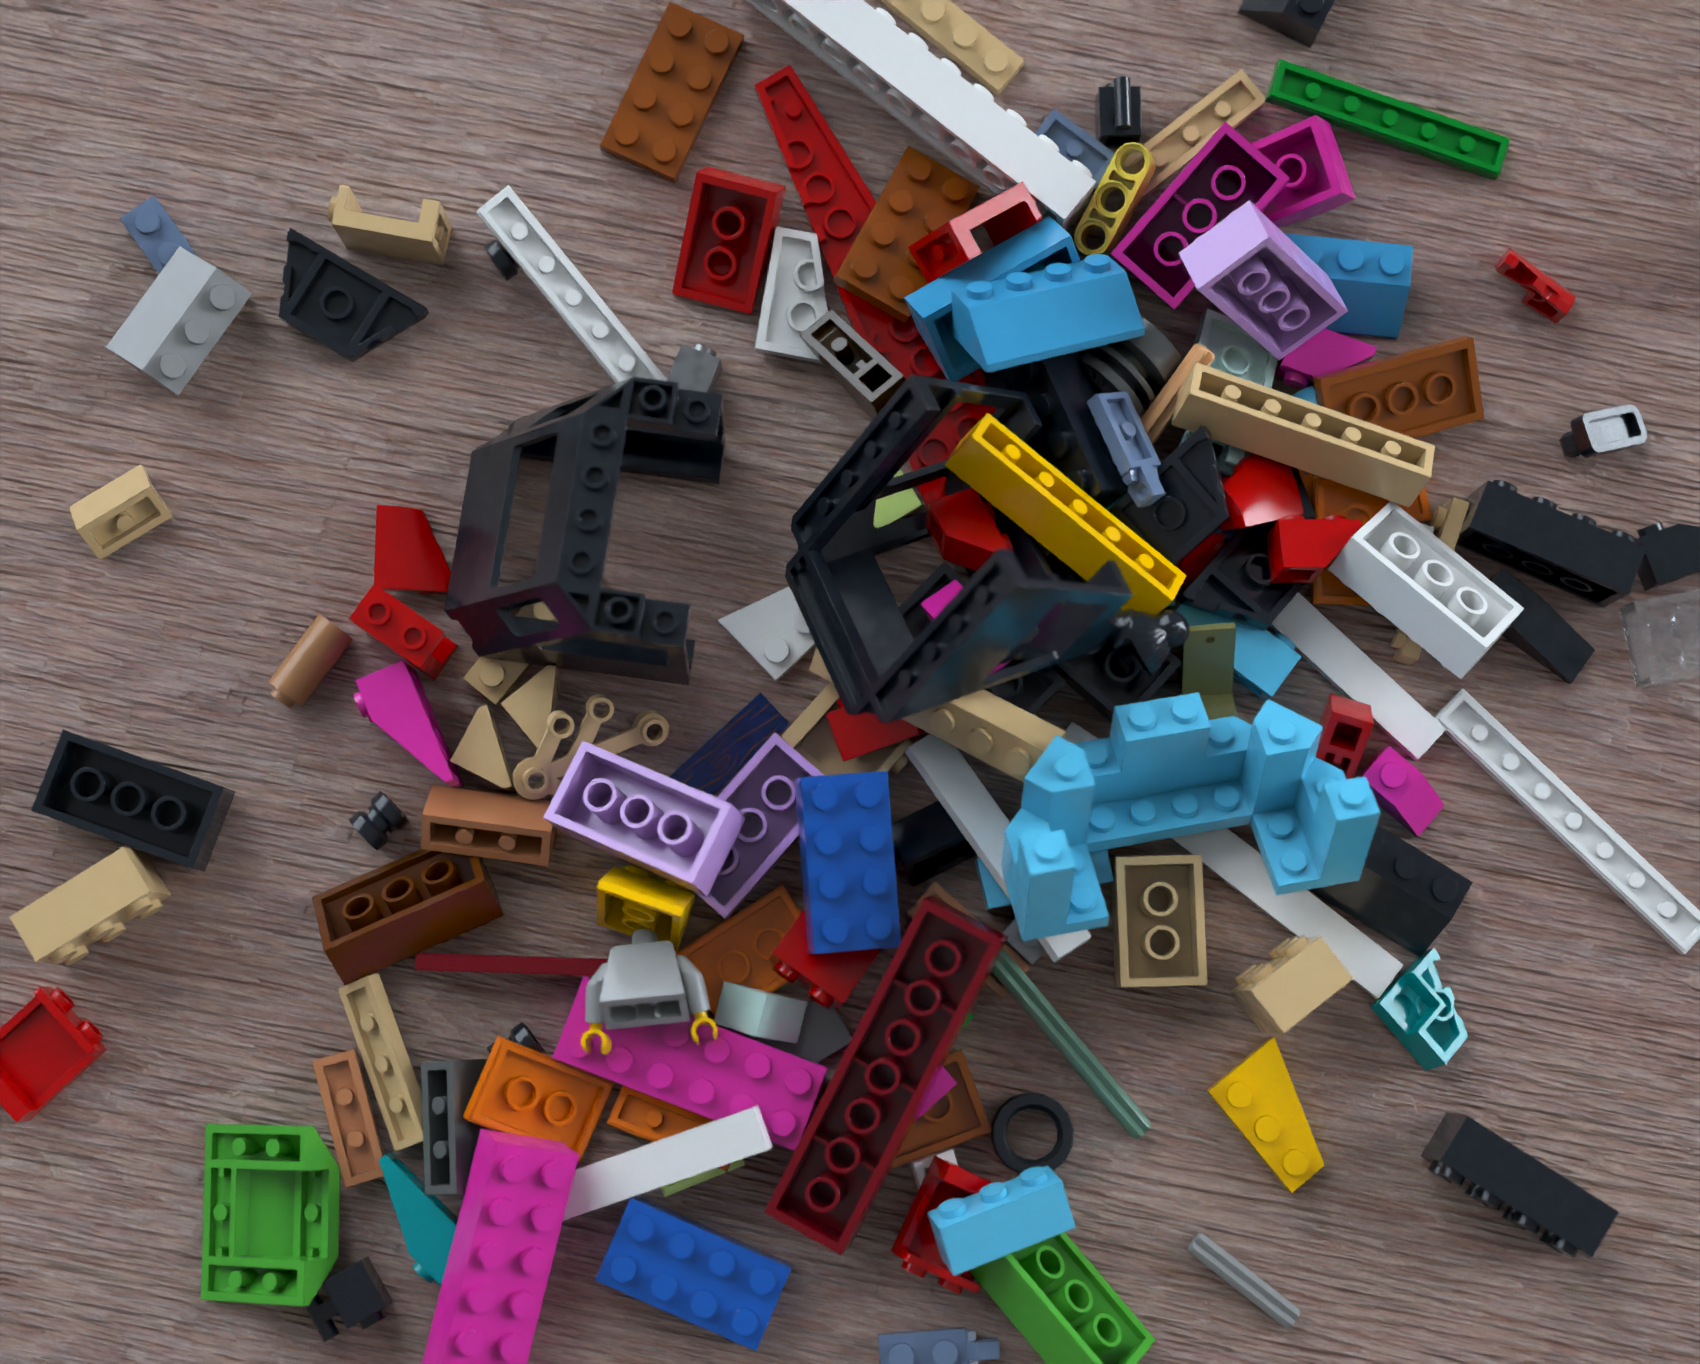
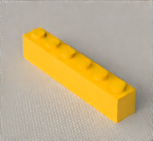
M988 412L964 436L945 463V466L961 480L965 481L994 507L1008 516L1026 533L1035 538L1086 581L1108 560H1115L1133 594L1121 607L1122 610L1132 608L1133 610L1147 612L1154 616L1158 615L1174 600L1187 576Z

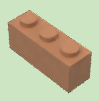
M432 785L422 812L421 849L549 866L557 838V829L543 817L551 801L531 800L519 796Z

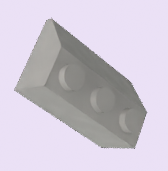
M179 246L106 348L177 398L252 293L215 266Z

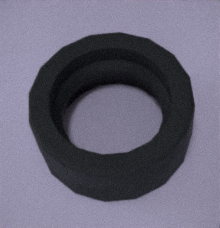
M1025 1092L1010 1097L998 1108L991 1122L992 1131L990 1139L995 1154L1008 1168L1020 1174L1028 1168L1044 1167L1047 1165L1054 1171L1066 1161L1073 1147L1074 1128L1069 1114L1058 1101L1044 1094ZM1027 1108L1040 1109L1048 1113L1054 1120L1057 1128V1141L1053 1150L1045 1157L1036 1160L1024 1159L1016 1155L1010 1148L1007 1140V1126L1011 1118L1019 1111Z

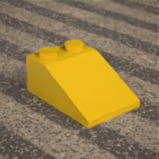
M613 866L600 879L597 886L596 924L632 936L637 930L649 929L657 934L658 941L668 940L672 942L674 950L677 952L694 907L696 893L690 892L688 888L668 879L664 883L649 878V874L646 871L635 866H625L624 869Z

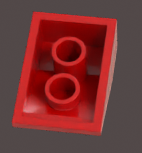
M709 166L696 172L672 294L752 314L771 251L774 229L778 226L786 186Z

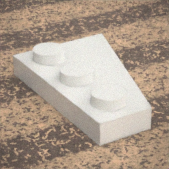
M775 227L754 351L823 364L800 337V334L829 312L826 304L825 283L817 234Z
M790 587L718 620V623L776 682L816 645Z

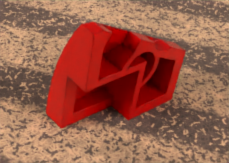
M1508 248L1502 254L1495 265L1497 268L1495 271L1528 291L1521 301L1523 304L1555 324L1567 315L1576 299V295L1511 248Z
M1253 453L1251 457L1242 458L1235 465L1234 472L1230 477L1222 479L1231 518L1221 526V530L1249 527L1283 519L1284 516L1304 514L1298 486L1289 465Z
M377 505L374 585H377L384 591L419 592L420 594L447 595L451 571L423 510L402 506Z

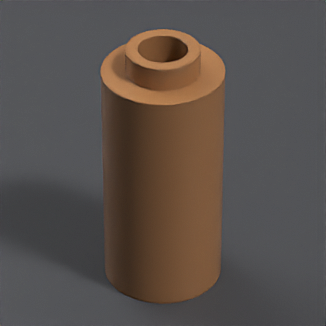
M319 614L268 680V683L274 687L269 694L288 708H291L295 702L303 707L353 641V638Z

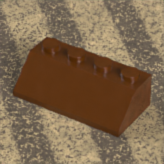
M420 849L312 897L324 952L344 985L369 976L399 961L406 960L417 953L447 942L453 937L478 926L485 925L504 915L495 886L482 857Z

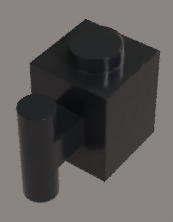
M1129 77L1115 78L1114 82L1106 84L1105 87H1099L1096 95V140L1107 148H1119L1129 142L1139 143L1142 135L1140 86L1131 87Z
M366 1257L323 1282L330 1299L323 1302L317 1292L310 1305L305 1306L321 1338L326 1342L340 1334L332 1317L339 1314L347 1329L359 1323L364 1330L385 1318L386 1315L383 1308L393 1301L369 1257Z

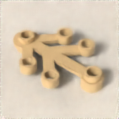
M602 694L591 696L586 703V715L568 754L553 761L552 759L560 740L572 734L574 721L565 711L557 710L552 712L547 717V730L535 756L522 760L514 769L512 781L516 791L522 797L531 800L543 798L547 794L555 795L562 782L558 778L566 774L582 741L592 744L601 723L608 721L614 713L613 703ZM606 702L607 707L604 713L595 715L593 713L595 704ZM645 710L635 717L632 728L592 745L613 754L620 753L641 743L651 747L658 746L668 737L669 724L659 712ZM557 719H567V725L563 730L555 731L553 729L554 722ZM652 724H659L658 734L653 737L647 736L648 727ZM533 773L542 774L539 784L534 786L528 784V779Z

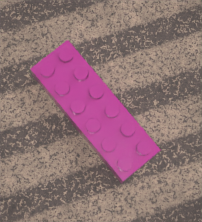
M583 976L552 1058L713 1120L759 1106L770 1141L791 1150H796L813 1116L830 1068L716 1025L718 1036L715 1042L712 1028L707 1025L700 1026L696 1031L699 1045H697L693 1041L691 1027L695 1022L694 1016L689 1015L690 1021L609 1030H606L605 1023H603V1032L610 1037L612 1042L611 1050L607 1055L602 1054V1038L597 1036L591 1041V1054H588L581 1046V1038L590 1029V1023L585 1022L586 985L592 977Z
M486 1129L480 1130L422 1364H527L579 1154L562 1141Z

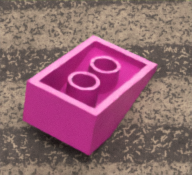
M1317 115L1251 143L1290 177L1288 183L1262 212L1278 228L1318 216L1356 199L1331 125L1328 121Z
M402 660L355 680L360 692L354 694V699L363 718L368 717L371 723L377 724L445 783L453 788L464 787L456 765L450 761L452 755L416 670Z

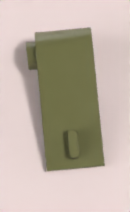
M1235 622L1189 626V636L1182 644L1180 695L1199 692L1209 720L1230 716L1237 717L1232 694L1236 640Z

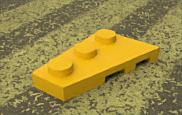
M1270 1037L1207 1090L1211 1098L1290 1193H1293L1325 1166L1274 1037Z

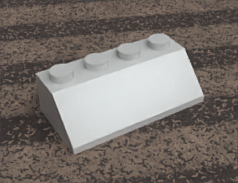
M1392 501L1384 506L1350 538L1328 569L1344 585L1355 591L1373 606L1378 613L1384 615L1412 641L1419 644L1437 659L1443 667L1450 670L1460 679L1471 670L1524 610L1520 604Z

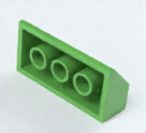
M1065 1232L975 1267L970 1272L1046 1364H1137L1155 1341V1338Z

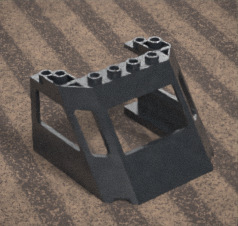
M910 375L793 515L791 530L798 543V552L787 563L785 578L847 714L856 716L867 712L876 714L880 722L890 723L1091 652L1118 625L1114 615L1133 594L1115 560H1108L1086 584L1059 582L1056 574H1052L1035 539L992 504L995 524L1000 534L1005 533L1009 537L1013 551L998 548L978 571L965 567L970 580L915 640L875 559V555L931 536L926 528L927 511L875 528L873 522L877 499L942 477L947 478L948 481L946 496L972 488L945 466L947 460L894 477L957 402L999 407L992 416L1024 443H1027L1043 424L1026 393ZM979 494L983 501L987 500L981 494ZM1017 659L1028 660L1027 662L990 674L997 665Z
M632 377L521 417L495 438L472 451L444 611L451 620L459 621L471 637L472 648L479 657L542 666L552 665L557 668L689 685L695 650V640L686 639L691 605L647 599L645 593L601 587L620 471L720 485L726 446L723 395L679 389L678 382ZM520 458L553 462L535 573L531 578L498 586ZM544 602L558 622L511 616L509 611Z

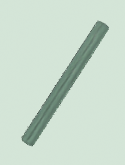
M1003 948L991 970L992 973L1130 1136L1137 1139L1144 1135L1151 1127V1122Z

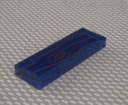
M760 693L671 774L669 778L713 796L750 761L774 732L779 735L790 724Z

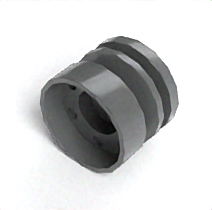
M1142 316L1145 327L1144 336L1085 349L1086 352L1079 351L1077 353L1095 394L1126 391L1138 415L1143 411L1142 405L1148 406L1155 398L1149 385L1157 389H1163L1183 361L1176 348L1165 335Z

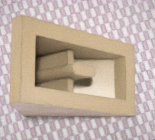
M547 665L501 703L537 749L547 730V717L556 711L560 670L552 665Z
M488 705L481 706L477 709L450 761L507 792L514 791L516 789L513 785L512 773L493 711Z

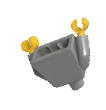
M649 929L635 931L632 935V944L613 947L610 950L608 962L599 967L586 985L585 1022L590 1023V1029L581 1038L582 1048L585 1052L591 1054V1041L593 1038L601 1036L602 1054L607 1055L610 1052L612 1042L610 1037L603 1032V1023H605L606 1030L687 1022L690 1021L689 1014L692 1013L695 1018V1022L691 1027L693 1041L699 1045L696 1031L700 1026L707 1025L713 1030L715 1042L718 1031L716 1023L708 1018L706 1010L710 1009V1004L702 973L686 956L675 955L672 942L668 940L658 941L657 934Z

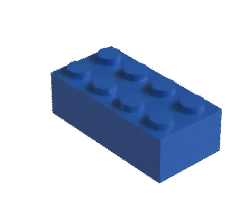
M888 771L810 776L795 779L808 953L818 954L899 947L901 935Z
M636 1195L629 1200L595 1281L757 1351L791 1271L792 1263Z

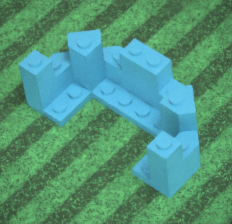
M1199 692L1115 706L1110 737L1071 743L1056 735L1024 778L1021 809L1005 829L1001 862L1004 881L1022 941L1108 926L1109 914L1089 852L1250 824L1276 895L1359 881L1380 815L1367 778L1365 776L1346 780L1342 770L1316 758L1323 726L1267 699L1254 718L1252 725L1235 716L1209 720Z

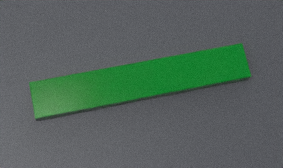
M1281 59L1275 65L1265 102L1308 117L1317 115L1337 127L1492 180H1496L1500 176L1510 138Z

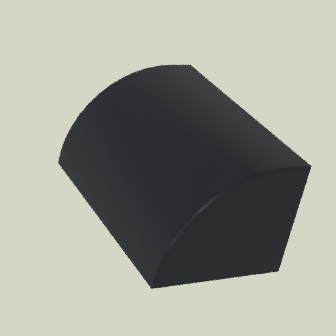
M939 800L892 823L893 846L913 887L977 855Z

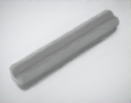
M1198 1233L1192 1239L1187 1248L1189 1253L1279 1324L1289 1329L1297 1321L1301 1312L1295 1305L1205 1234Z

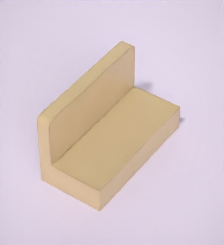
M142 465L136 466L74 503L69 508L76 530L99 560L173 517L169 507L151 484L147 471Z

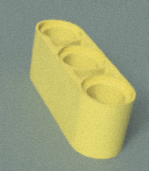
M1136 142L1125 143L1115 152L1075 230V245L1083 254L1087 256L1093 254L1110 255L1116 248L1156 169V160L1152 152L1142 144ZM1137 152L1142 153L1145 158L1142 170L1136 174L1127 173L1125 162L1128 156ZM1115 190L1123 191L1125 195L1123 207L1116 212H1109L1105 203L1107 196ZM1100 227L1105 232V242L1100 248L1091 250L1086 244L1087 234L1090 230Z

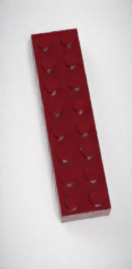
M933 896L923 898L764 1213L840 1255L851 1246L1008 939L1007 935Z

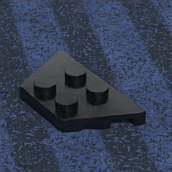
M290 228L288 231L287 264L284 265L282 280L284 283V293L280 299L279 318L286 324L353 363L427 317L429 311L423 305L294 229Z
M1201 426L1164 459L1157 468L1159 480L1166 493L1164 496L1160 497L1151 506L1138 508L1128 492L1108 510L1175 566L1231 518L1210 432L1205 426Z
M1277 520L1241 528L1177 601L1183 605L1264 631L1306 583H1271L1266 535L1277 522Z

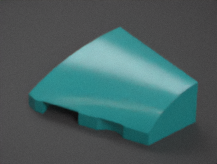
M1434 948L1426 950L1370 1006L1425 1071L1445 1065L1468 1037L1463 1020L1455 1011V998L1451 987L1443 988L1434 964L1435 961L1440 960V957Z

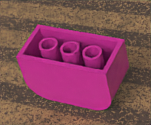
M1225 121L1110 254L1175 310L1196 288L1179 252L1248 201L1263 212L1288 183L1290 177Z

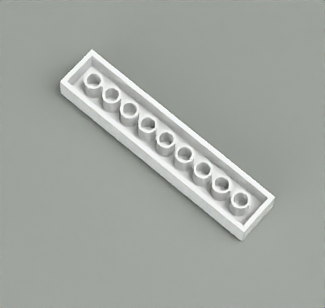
M746 0L995 196L1024 182L1029 193L1036 200L1042 220L1050 216L1066 231L1070 229L1087 208L1096 181L1092 179V173L1085 165L1076 160L1070 162L1059 153V147L1049 137L1042 134L1038 137L1026 127L1025 120L1017 112L1011 109L1005 111L993 102L994 98L986 88L977 83L974 85L970 84L961 77V72L954 63L946 58L939 60L930 53L928 45L918 35L914 33L907 35L896 26L895 19L886 10L877 7L875 10L864 0Z

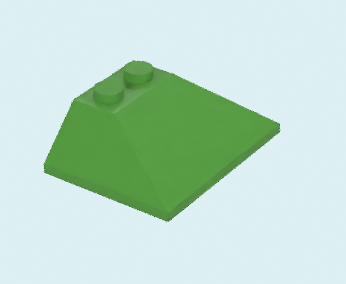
M206 1124L201 1300L289 1306H309L338 1258L340 1167L314 1126Z

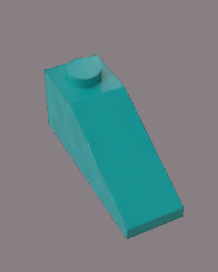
M393 1152L387 1153L379 1160L409 1255L416 1261L412 1266L428 1283L431 1284L435 1280L439 1285H442L458 1217L436 1195H425V1184Z

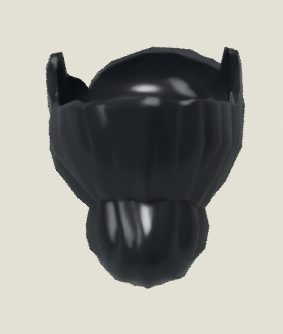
M1131 608L1118 610L1114 615L1118 625L1109 634L1114 636L1113 648L1118 649L1119 663L1123 662L1127 656L1134 655L1138 658L1144 671H1147L1149 676H1153L1166 660L1170 649L1179 647L1186 641L1190 630L1187 620L1179 612L1165 610L1161 615L1154 616Z

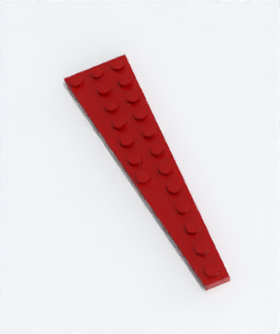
M789 64L755 84V91L813 233L817 234L818 245L831 277L834 279L874 208L876 201ZM835 284L852 328L902 373L905 379L910 375L947 380L918 332L911 315L906 323H903ZM981 368L956 382L985 386L984 381L987 378ZM957 402L907 460L911 472L948 460L964 436L987 412L992 416L996 408ZM942 477L917 486L926 509H928V502L946 496L947 478Z

